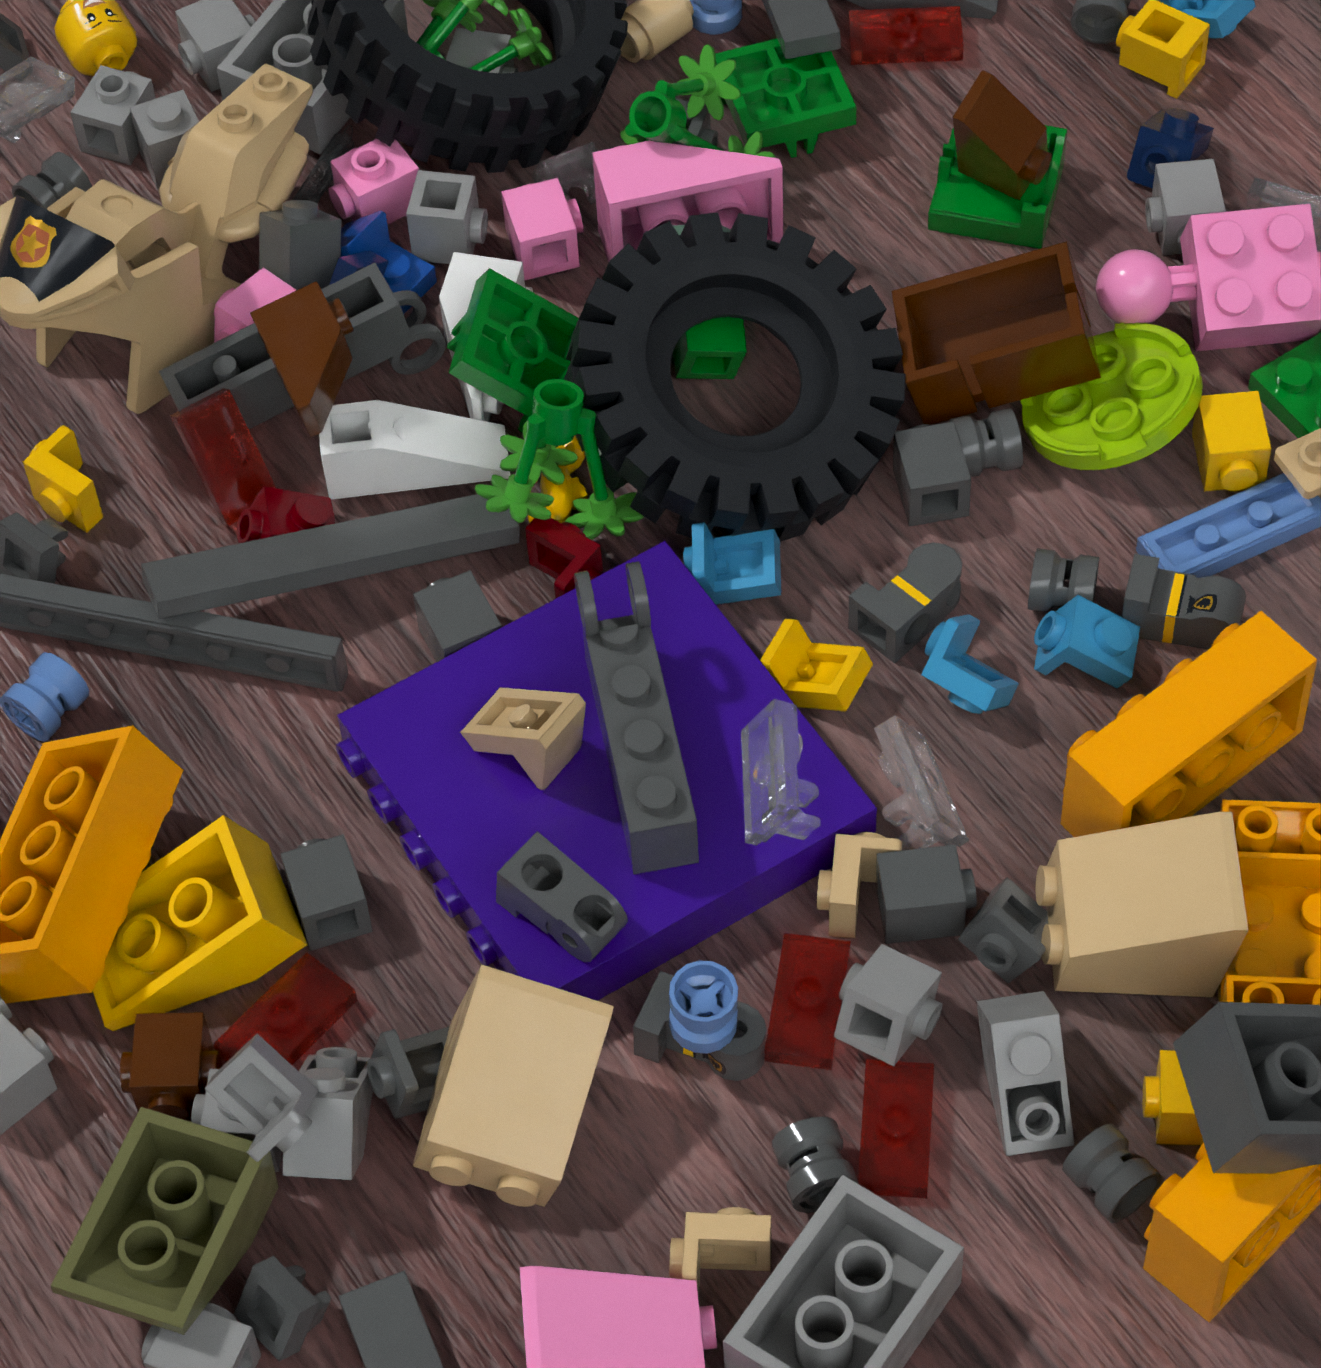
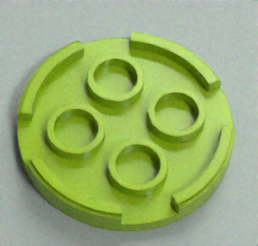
M1115 323L1114 331L1093 336L1101 378L1020 400L1022 404L1023 425L1033 447L1044 458L1063 467L1078 470H1103L1133 463L1167 445L1180 434L1193 418L1199 406L1203 389L1202 376L1196 358L1192 354L1188 343L1182 337L1167 328L1149 323Z

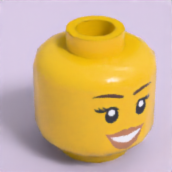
M68 0L62 6L54 27L56 39L71 65L83 75L94 76L100 65L122 71L128 64L137 45L136 31L116 0Z

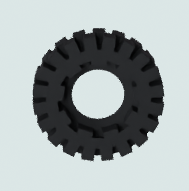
M718 213L700 214L688 217L681 235H678L670 221L644 232L637 250L630 244H627L608 262L602 279L597 277L573 331L566 360L571 362L564 380L573 382L581 388L584 393L583 408L596 413L594 432L597 446L601 451L600 459L606 485L614 493L629 482L638 490L630 508L655 524L666 509L679 514L676 534L692 538V524L703 522L706 523L710 532L714 526L723 527L725 536H736L774 529L780 542L804 535L813 518L822 526L845 508L853 494L857 496L890 445L900 421L895 416L904 403L906 374L893 371L902 358L903 352L896 328L877 329V325L887 310L871 285L854 293L847 288L857 269L837 251L833 250L820 264L810 259L808 255L816 237L788 225L780 243L767 240L768 218L739 213L730 232H723ZM714 318H740L765 327L786 345L796 361L801 385L798 403L788 419L775 429L762 434L735 436L711 429L694 418L679 400L672 384L670 372L671 357L675 345L689 329L701 322ZM576 434L577 441L582 452H584L581 434Z

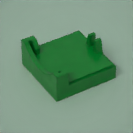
M776 38L715 53L716 65L726 60L736 61L735 70L724 81L738 88L741 92V97L735 100L723 98L721 100L723 105H728L744 145L755 132H760L763 137L762 148L785 142L790 157L795 158L797 157V141L804 140V148L807 154H811L814 151L820 133L856 125V104L831 51L785 59L779 41Z
M1045 125L1047 127L1048 152L1052 154L1049 168L1038 185L1030 183L1020 201L958 172L953 128L949 143L943 145V153L939 159L937 184L928 212V230L1041 249L1064 167L1067 129Z
M489 268L476 280L467 312L452 329L451 335L455 337L448 343L447 348L455 353L449 374L524 414L518 430L523 433L524 423L532 415L534 389L537 385L551 379L564 380L571 362L566 360V356L579 318Z

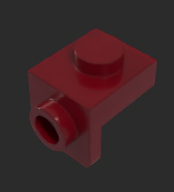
M263 486L250 508L244 509L239 517L237 541L238 543H244L335 524L331 498Z
M551 517L548 520L534 518L525 528L529 563L531 566L556 579L554 582L555 599L575 589L574 573L588 571L590 580L603 574L600 544L585 537L586 535L572 523L565 521L560 523Z

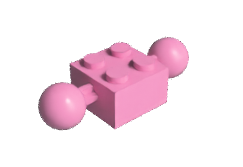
M1310 204L1191 215L1180 237L1184 265L1167 267L1153 253L1132 249L1111 257L1103 265L1097 277L1096 296L1103 312L1116 323H1151L1166 311L1170 302L1189 301L1196 352L1306 341L1316 336L1321 329V251L1317 252Z

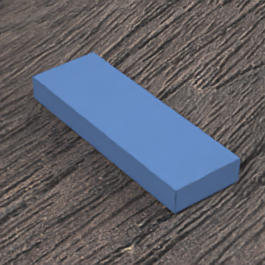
M1282 473L1138 537L1136 551L1140 555L1160 558L1159 569L1196 575L1197 578L1212 576L1321 527V498L1319 496L1312 499L1303 498L1287 476Z

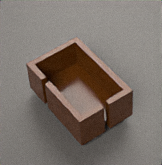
M1067 241L891 291L898 337L903 352L902 363L904 374H906L905 382L924 424L931 425L977 412L976 402L986 400L990 409L1101 378L1094 338L1090 329L1091 323L1084 288Z

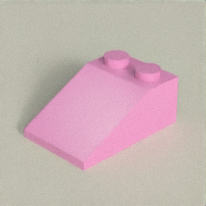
M651 140L592 152L598 232L608 262L627 244H630L637 250L644 232L669 221L672 225H685L688 217L692 215L718 213L721 225L729 229L732 228L739 213L768 218L767 240L780 243L783 237V168L779 158L654 142Z

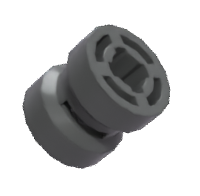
M1076 0L1071 17L1072 29L1076 35L1088 42L1095 44L1114 42L1122 23L1129 16L1128 6L1131 0Z
M56 152L42 163L41 172L36 176L27 175L13 185L12 194L13 198L19 195L47 209L73 188L77 187L86 192L92 187V184L82 168L65 153Z
M1011 408L992 411L987 419L974 420L970 416L950 419L949 422L954 421L971 477L979 476L985 468L997 467L1002 471H1008L1022 467L1023 448L1016 416Z
M1037 548L1031 575L1028 609L1047 612L1053 607L1061 608L1077 595L1094 602L1100 557L1080 554L1075 559L1061 558L1055 550ZM1065 580H1069V587H1064Z
M822 1116L797 1121L778 1132L772 1140V1148L778 1165L789 1173L790 1178L787 1182V1192L793 1208L798 1212H816L842 1175L859 1184L852 1164L842 1159L840 1151L843 1148V1138L834 1119Z
M1112 1123L1095 1129L1080 1141L1067 1156L1063 1163L1062 1171L1077 1187L1088 1188L1092 1193H1095L1094 1206L1110 1223H1115L1125 1219L1139 1209L1156 1191L1162 1176L1145 1158L1132 1159L1133 1155L1128 1151L1129 1140Z

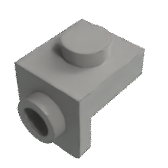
M256 1034L211 1077L204 1088L256 1136L247 1151V1154L256 1162H259L275 1146L283 1153L286 1152L303 1136L312 1124V1120L305 1114L319 1091L259 1034Z

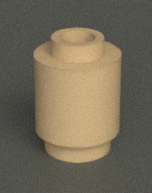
M636 0L630 4L621 19L628 22L627 36L621 47V55L633 63L641 59L651 60L689 33L693 28L692 16L694 13L690 0Z

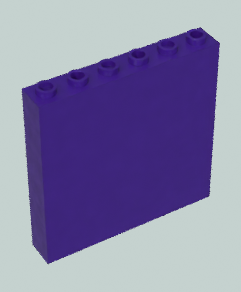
M666 541L592 579L591 584L598 621L633 615L626 578V564L638 561L641 564L649 601L652 634L697 820L699 863L633 875L585 659L583 628L576 588L337 715L342 741L336 744V750L342 764L352 778L362 775L370 786V789L367 790L369 800L382 822L387 824L394 821L403 834L399 837L400 843L413 867L417 871L426 867L436 882L432 884V887L445 913L450 918L460 915L467 925L469 931L466 932V937L479 962L485 966L493 963L498 970L596 1001L819 875L820 870L832 868L836 834L876 833V806ZM499 688L579 693L586 703L581 747L545 790H540L536 787L513 755L474 751L460 733ZM537 831L607 889L617 899L627 914V924L591 962L578 960L560 946L550 933L546 934L521 913L514 917L496 902L497 872Z

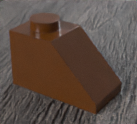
M982 70L953 115L958 172L1020 201L1029 184L1038 185L1049 168L1052 154L1048 152L1047 127L993 74Z
M315 281L250 312L261 340L310 438L322 432L353 359L344 336L354 331L339 298L327 302L318 282Z

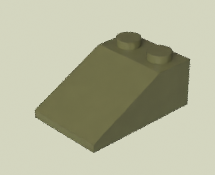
M141 1107L51 1284L52 1292L185 1335L251 1247L279 1188L271 1152L269 1151L259 1162H256L247 1154L253 1141Z

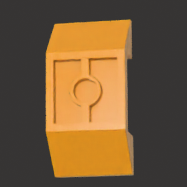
M1222 799L1221 812L1233 813L1248 932L1218 987V1002L1321 1005V803Z

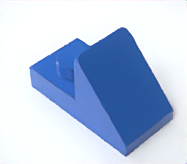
M375 212L346 223L341 228V257L370 250L388 260L389 262L383 277L393 293L408 290L422 297L437 282L435 266L390 241L385 212ZM404 305L400 307L403 314H405L412 306Z

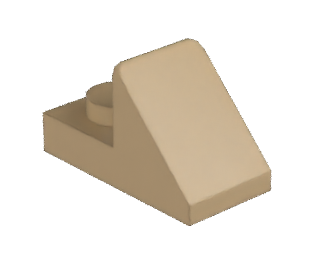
M499 688L460 733L474 751L513 755L536 787L540 790H545L581 747L586 703L579 693Z

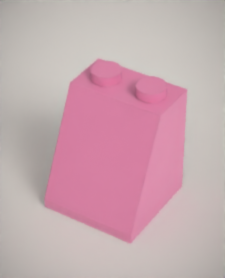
M544 1266L520 1267L527 1368H705L704 1350L717 1349L713 1305L699 1306L696 1280Z

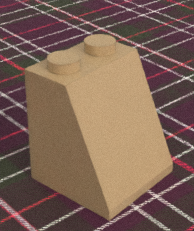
M1219 811L1057 840L1047 866L1040 865L1037 871L1036 901L1039 906H1046L1048 912V924H1045L1041 939V943L1046 947L1042 960L1045 965H1052L1055 991L1213 997L1248 932L1232 812Z
M481 964L451 1021L412 1167L429 1171L432 1178L447 1185L465 1186L471 1184L494 1191L501 1200L512 1205L528 1207L536 1204L545 1207L561 1183L614 1006Z

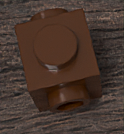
M204 1012L136 1014L132 1052L122 1053L120 1082L122 1092L132 1094L138 1112L141 1107L183 1120L192 1117V1107L196 1094L206 1093L204 1088L208 1082L209 1070L222 1067L220 1051L213 1050V1042Z

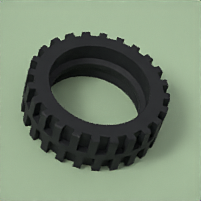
M312 0L307 33L315 36L310 49L314 65L328 66L323 80L325 87L331 96L344 94L349 100L345 113L357 124L366 118L378 128L375 138L389 147L396 139L413 148L410 157L427 163L430 155L449 159L448 169L466 172L470 162L484 163L487 173L504 172L509 160L517 159L522 168L537 165L545 148L553 156H556L567 149L573 134L578 137L584 132L593 113L596 111L620 57L621 47L627 36L628 22L621 20L627 8L626 0H518L540 22L552 42L557 60L543 67L518 73H490L473 70L434 55L412 40L395 23L381 0Z

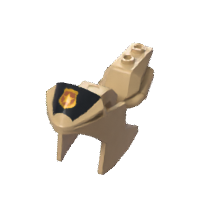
M266 63L182 136L175 156L167 162L169 167L165 171L159 188L162 206L105 179L98 181L86 192L77 187L73 188L47 209L19 195L0 205V317L10 326L22 329L36 328V358L39 364L48 368L76 331L131 341L127 408L136 414H140L170 395L159 371L214 343L215 304L227 290L231 288L236 289L241 285L222 273V265L228 243L256 236L259 233L260 212L283 209V203L289 199L308 162L309 144L303 136L295 132L294 128L313 94L312 84Z

